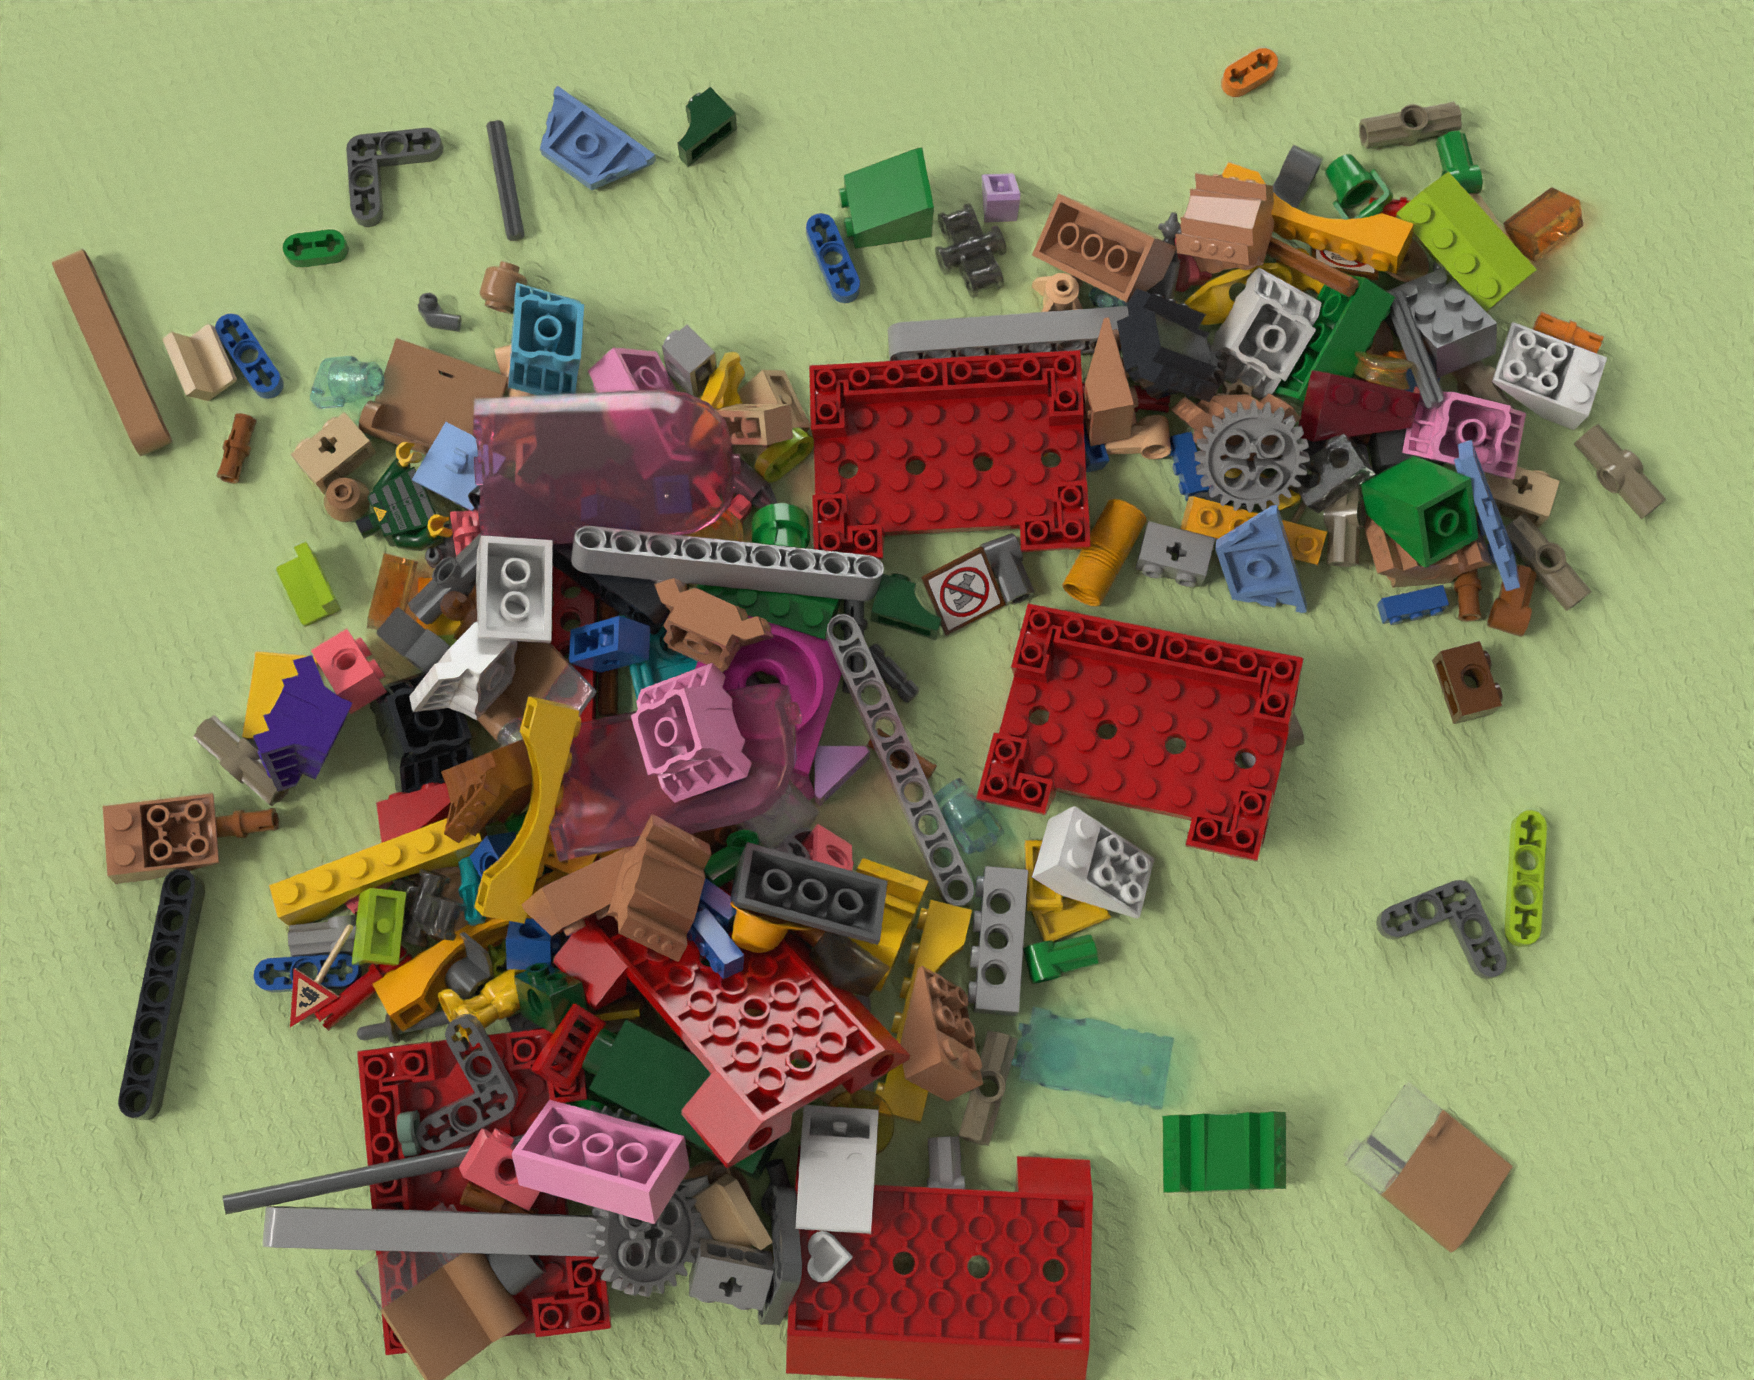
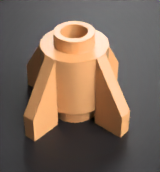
M1057 273L1053 276L1037 277L1033 281L1032 288L1043 296L1044 307L1041 312L1083 309L1078 299L1079 288L1082 286L1083 280L1066 273Z

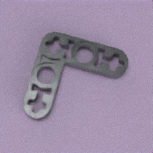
M417 128L360 134L349 140L346 152L350 208L355 221L359 225L373 227L380 223L383 218L380 167L431 162L437 160L442 155L444 147L436 130L432 128ZM431 140L430 149H424L425 141ZM410 141H413L414 144L412 145L414 149L413 152H411V148L409 145ZM393 142H400L404 145V148L399 154L394 155L387 152L388 145ZM376 145H379L382 155H377L376 151L378 149ZM361 147L367 148V150L365 151V156L358 155V153H360ZM367 174L373 177L372 184L367 187L356 185V181L361 175ZM363 198H368L372 208L369 210V215H363L362 213L365 210Z
M1455 880L1399 902L1382 911L1377 917L1376 925L1378 931L1382 936L1391 940L1402 938L1448 919L1475 975L1482 979H1492L1503 973L1506 968L1507 960L1474 888L1466 881ZM1453 888H1455L1457 893L1463 892L1466 897L1461 901L1463 906L1458 901L1443 906L1441 900L1453 895ZM1426 900L1433 904L1435 915L1432 919H1424L1418 914L1417 905L1419 901ZM1409 913L1411 919L1400 924L1398 932L1395 927L1388 928L1386 922L1390 919L1389 914L1393 918H1399ZM1467 920H1474L1480 924L1482 928L1480 938L1471 939L1466 935L1464 924ZM1486 940L1488 941L1489 945L1484 947L1483 950L1488 958L1494 957L1496 963L1492 965L1493 971L1489 967H1482L1481 961L1485 959L1482 949L1480 948L1474 952L1472 946H1477Z
M471 1014L458 1015L446 1028L445 1037L474 1092L429 1114L419 1124L416 1134L418 1142L428 1150L442 1149L506 1116L512 1111L518 1101L519 1094L513 1080L481 1022ZM459 1024L463 1028H471L472 1033L468 1038L472 1047L478 1042L482 1046L473 1050L469 1055L465 1053L470 1047L465 1036L458 1038L456 1032L460 1029ZM484 1056L490 1060L492 1070L489 1074L482 1075L474 1070L472 1063L475 1057ZM495 1090L499 1094L506 1093L508 1095V1099L504 1102V1107L500 1102L489 1106L487 1110L485 1109L483 1104L493 1098L496 1094ZM464 1105L471 1106L477 1113V1121L472 1124L462 1122L458 1116V1109ZM448 1120L450 1121L451 1126L442 1132L439 1136L440 1140L436 1135L429 1136L427 1131L431 1128V1124L434 1128H438Z
M774 1186L771 1193L770 1216L774 1273L763 1311L758 1310V1321L761 1325L781 1324L801 1281L802 1258L799 1229H795L797 1200L794 1187Z

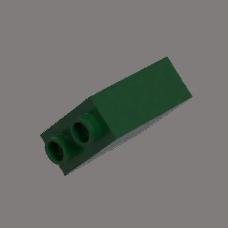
M625 1020L618 1035L602 1028L591 1044L582 1065V1069L590 1072V1075L595 1077L589 1089L606 1102L631 1115L635 1114L643 1121H650L651 1125L658 1129L684 1136L685 1143L719 1160L682 1116V1109L711 1075L695 1055L628 1020ZM781 1137L734 1164L732 1167L759 1181L766 1163H768Z

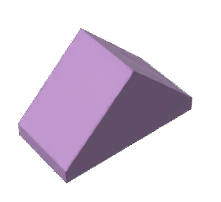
M1014 173L982 175L984 223L1017 221L1020 191Z
M865 746L817 747L815 754V802L819 806L869 760L870 751Z

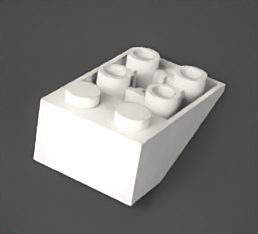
M1512 322L1492 382L1541 418L1575 430L1589 416L1607 357Z
M1073 806L1048 820L1032 878L1062 896L1137 919L1141 915L1155 858Z
M804 1106L795 1229L871 1234L879 1110Z

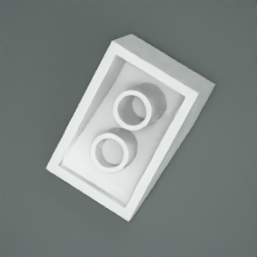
M481 536L477 549L476 568L478 639L551 643L553 540Z

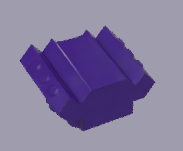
M312 655L293 660L298 675L282 679L284 687L271 712L263 715L269 731L253 735L258 747V755L262 760L268 777L272 778L277 791L297 786L302 774L316 780L352 706V702L337 696L324 686Z

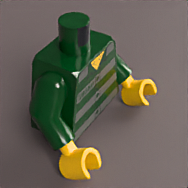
M402 442L398 445L396 449L397 457L373 487V491L367 496L373 513L355 520L363 539L382 532L391 547L396 546L399 549L423 551L439 540L440 536L446 538L452 536V529L443 527V524L449 521V517L436 514L424 486L412 481L416 469L415 467L410 468V463H419L422 460L420 452L410 454V450L415 445L414 443Z

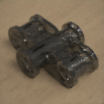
M970 203L964 204L963 209L949 214L939 213L938 223L940 230L948 244L944 248L942 246L935 247L936 259L943 275H948L952 269L959 268L971 298H975L979 292L995 286L998 289L1004 287L1002 272L993 256L996 253L1003 255L1007 252L1006 243L1000 228L993 226L991 231L983 233Z
M421 868L419 871L421 876L420 882L405 877L392 880L394 891L406 892L403 917L406 922L402 930V941L421 947H428V933L442 939L455 941L457 935L454 931L460 914L466 911L467 905L442 895L445 885L451 882L450 877Z

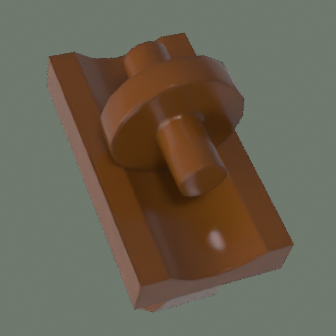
M476 585L468 597L461 592L452 591L445 594L440 602V609L447 618L453 621H460L453 639L458 640L474 622H477Z

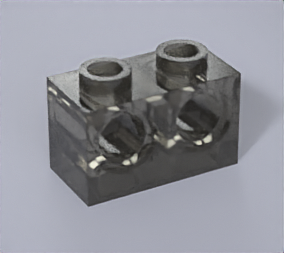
M1342 434L1341 436H1334L1328 439L1320 451L1313 456H1309L1310 460L1308 462L1301 463L1306 467L1307 474L1296 475L1300 479L1301 486L1295 488L1307 507L1320 513L1369 479L1375 472L1355 441L1346 434ZM1349 454L1348 463L1344 467L1338 468L1339 459L1343 455ZM1320 474L1319 484L1314 488H1310L1309 484L1312 477Z

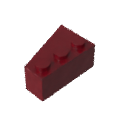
M1312 370L1300 416L1301 419L1298 427L1301 426L1304 432L1300 438L1314 442L1412 428L1421 394Z

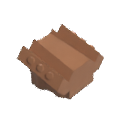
M1195 173L1196 189H1190L1187 210L1184 216L1181 217L1182 234H1175L1177 253L1192 256L1200 272L1218 273L1232 268L1248 270L1255 266L1263 265L1275 225L1271 215L1274 205L1273 185L1256 183L1255 180L1249 179L1242 181L1237 177L1224 178L1218 174L1206 175Z
M1270 393L1260 401H1257L1248 394L1213 396L1210 402L1201 400L1196 405L1184 397L1170 409L1194 429L1193 440L1196 444L1197 439H1207L1203 434L1202 428L1204 426L1214 428L1212 416L1215 415L1223 420L1225 418L1224 408L1227 407L1232 413L1237 412V402H1241L1245 410L1250 408L1252 400L1256 401L1259 410H1262L1266 402H1270L1271 413H1274L1280 407L1284 409L1283 420L1292 415L1296 422L1301 419L1291 405ZM1232 435L1226 440V443L1235 446L1240 444L1244 437ZM1267 435L1261 443L1267 446L1273 445L1277 436ZM1254 452L1250 453L1247 461H1253L1254 456L1257 454ZM1226 454L1221 455L1222 459L1228 457Z
M1366 515L1364 528L1378 574L1387 576L1391 581L1392 588L1451 583L1454 578L1462 573L1492 565L1478 522L1479 538L1425 568Z
M675 578L654 584L661 602L671 611L664 623V627L668 631L664 641L668 644V648L703 664L713 663L724 673L741 647L774 638L771 627L766 619L759 616L749 619L746 610L732 605L698 588L688 590L686 583Z
M652 814L636 845L624 854L608 915L615 917L618 921L619 934L679 962L687 947L686 935L694 922L705 881L704 868L711 857L710 844Z

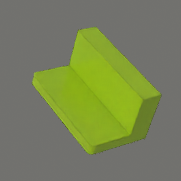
M305 541L294 547L298 557L277 566L276 571L301 624L306 627L342 609L314 551Z
M369 888L360 893L352 965L375 963L395 966L399 964L406 892Z

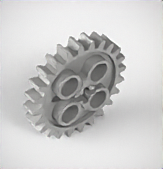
M1252 400L1250 408L1247 410L1244 409L1241 402H1237V412L1232 413L1225 407V418L1223 420L1213 415L1212 422L1214 428L1207 426L1202 428L1203 434L1207 439H1197V447L1203 451L1195 452V461L1201 462L1196 466L1197 475H1204L1200 479L1202 487L1211 485L1209 496L1212 498L1221 494L1220 504L1222 506L1227 504L1229 500H1232L1235 511L1239 509L1242 503H1245L1248 513L1252 512L1253 506L1256 503H1259L1264 511L1267 506L1266 501L1269 500L1279 506L1278 495L1280 494L1290 498L1289 486H1301L1300 479L1296 475L1307 474L1306 467L1301 463L1310 460L1309 454L1302 451L1309 447L1307 439H1299L1304 434L1303 428L1301 426L1293 428L1296 423L1294 416H1289L1283 420L1285 413L1282 407L1271 413L1270 402H1266L1262 410H1259L1255 400ZM1232 435L1244 437V440L1238 445L1233 446L1226 443V440ZM1267 435L1279 437V440L1273 445L1267 446L1261 443ZM1254 452L1257 454L1254 456L1253 461H1247L1250 453ZM1221 455H1228L1225 459L1221 458ZM1278 455H1283L1281 459L1275 458ZM1231 468L1242 470L1240 476L1236 478L1225 476V473ZM1267 468L1277 470L1275 476L1271 478H1263L1260 476V473Z
M678 1186L665 1207L663 1218L660 1219L659 1217L655 1224L635 1218H630L627 1221L624 1215L597 1208L600 1211L599 1217H589L588 1220L597 1226L595 1231L586 1234V1237L596 1239V1244L588 1249V1253L599 1255L593 1267L601 1270L605 1269L601 1279L609 1282L613 1281V1289L624 1290L625 1294L636 1296L638 1294L650 1297L651 1292L663 1294L664 1284L672 1287L677 1286L675 1274L681 1276L688 1275L684 1263L696 1262L690 1251L691 1248H699L700 1243L693 1239L694 1235L703 1232V1228L694 1226V1221L702 1215L700 1212L691 1211L697 1200L696 1198L685 1197L689 1190L688 1186ZM663 1244L664 1252L662 1257L660 1258L659 1251L660 1247ZM630 1246L631 1255L629 1259L626 1260V1250Z

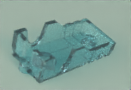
M1037 1007L1031 1009L1028 1024L1019 1023L1018 1030L1022 1031V1037L1016 1045L1018 1056L1016 1059L1013 1058L1011 1064L1020 1068L1019 1082L1106 1100L1110 1098L1116 1102H1130L1131 1105L1148 1106L1150 1109L1162 1110L1174 1041L1173 1037L1164 1035L1160 1037L1149 1032L1140 1033L1138 1030L1130 1028L1121 1029L1120 1026L1091 1018H1063L1054 1015L1051 1010ZM1024 1042L1032 1044L1033 1048L1031 1051L1027 1052L1023 1049L1022 1045ZM1143 1066H1148L1151 1069L1149 1076L1142 1074L1141 1069Z

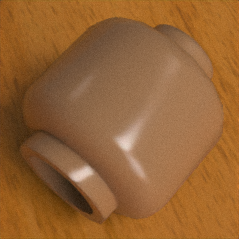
M501 261L499 267L491 266L486 269L480 288V296L485 300L486 307L503 313H510L511 309H514L516 283L527 285L526 278L518 273L520 267Z

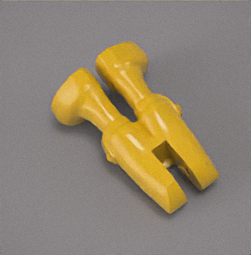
M508 969L498 977L487 982L480 991V994L470 999H461L452 989H445L439 992L438 998L449 1022L458 1015L471 1014L481 1022L485 1029L497 1019L509 1018L521 1009L514 976L526 970ZM459 1024L460 1029L457 1032H460L461 1036H465L468 1042H470L468 1036L472 1033L471 1028H463Z

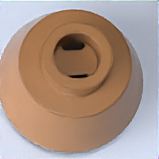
M355 478L336 479L328 486L325 492V509L335 520L341 522L355 521L361 518L370 506L367 498L369 490L364 483Z

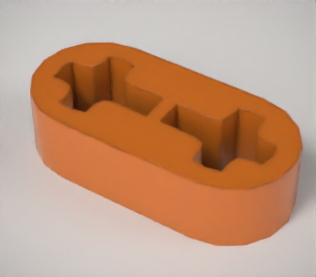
M1260 48L1229 65L1225 69L1221 80L1223 91L1231 97H1240L1270 80L1274 76L1278 65L1276 54L1270 49ZM1258 61L1261 64H1269L1267 69L1264 66L1255 69ZM1232 76H1233L1235 79H1239V78L1243 77V80H1242L1241 85H1240V83L1237 82V81H1235V82L1232 83V82H1231Z

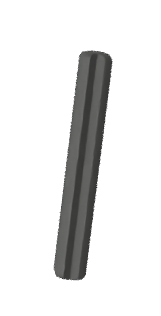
M501 120L490 121L486 127L505 233L510 241L521 240L524 237V230L504 123Z
M1402 290L1390 291L1389 293L1395 299L1390 306L1389 313L1424 404L1428 409H1437L1445 402V397L1410 307Z

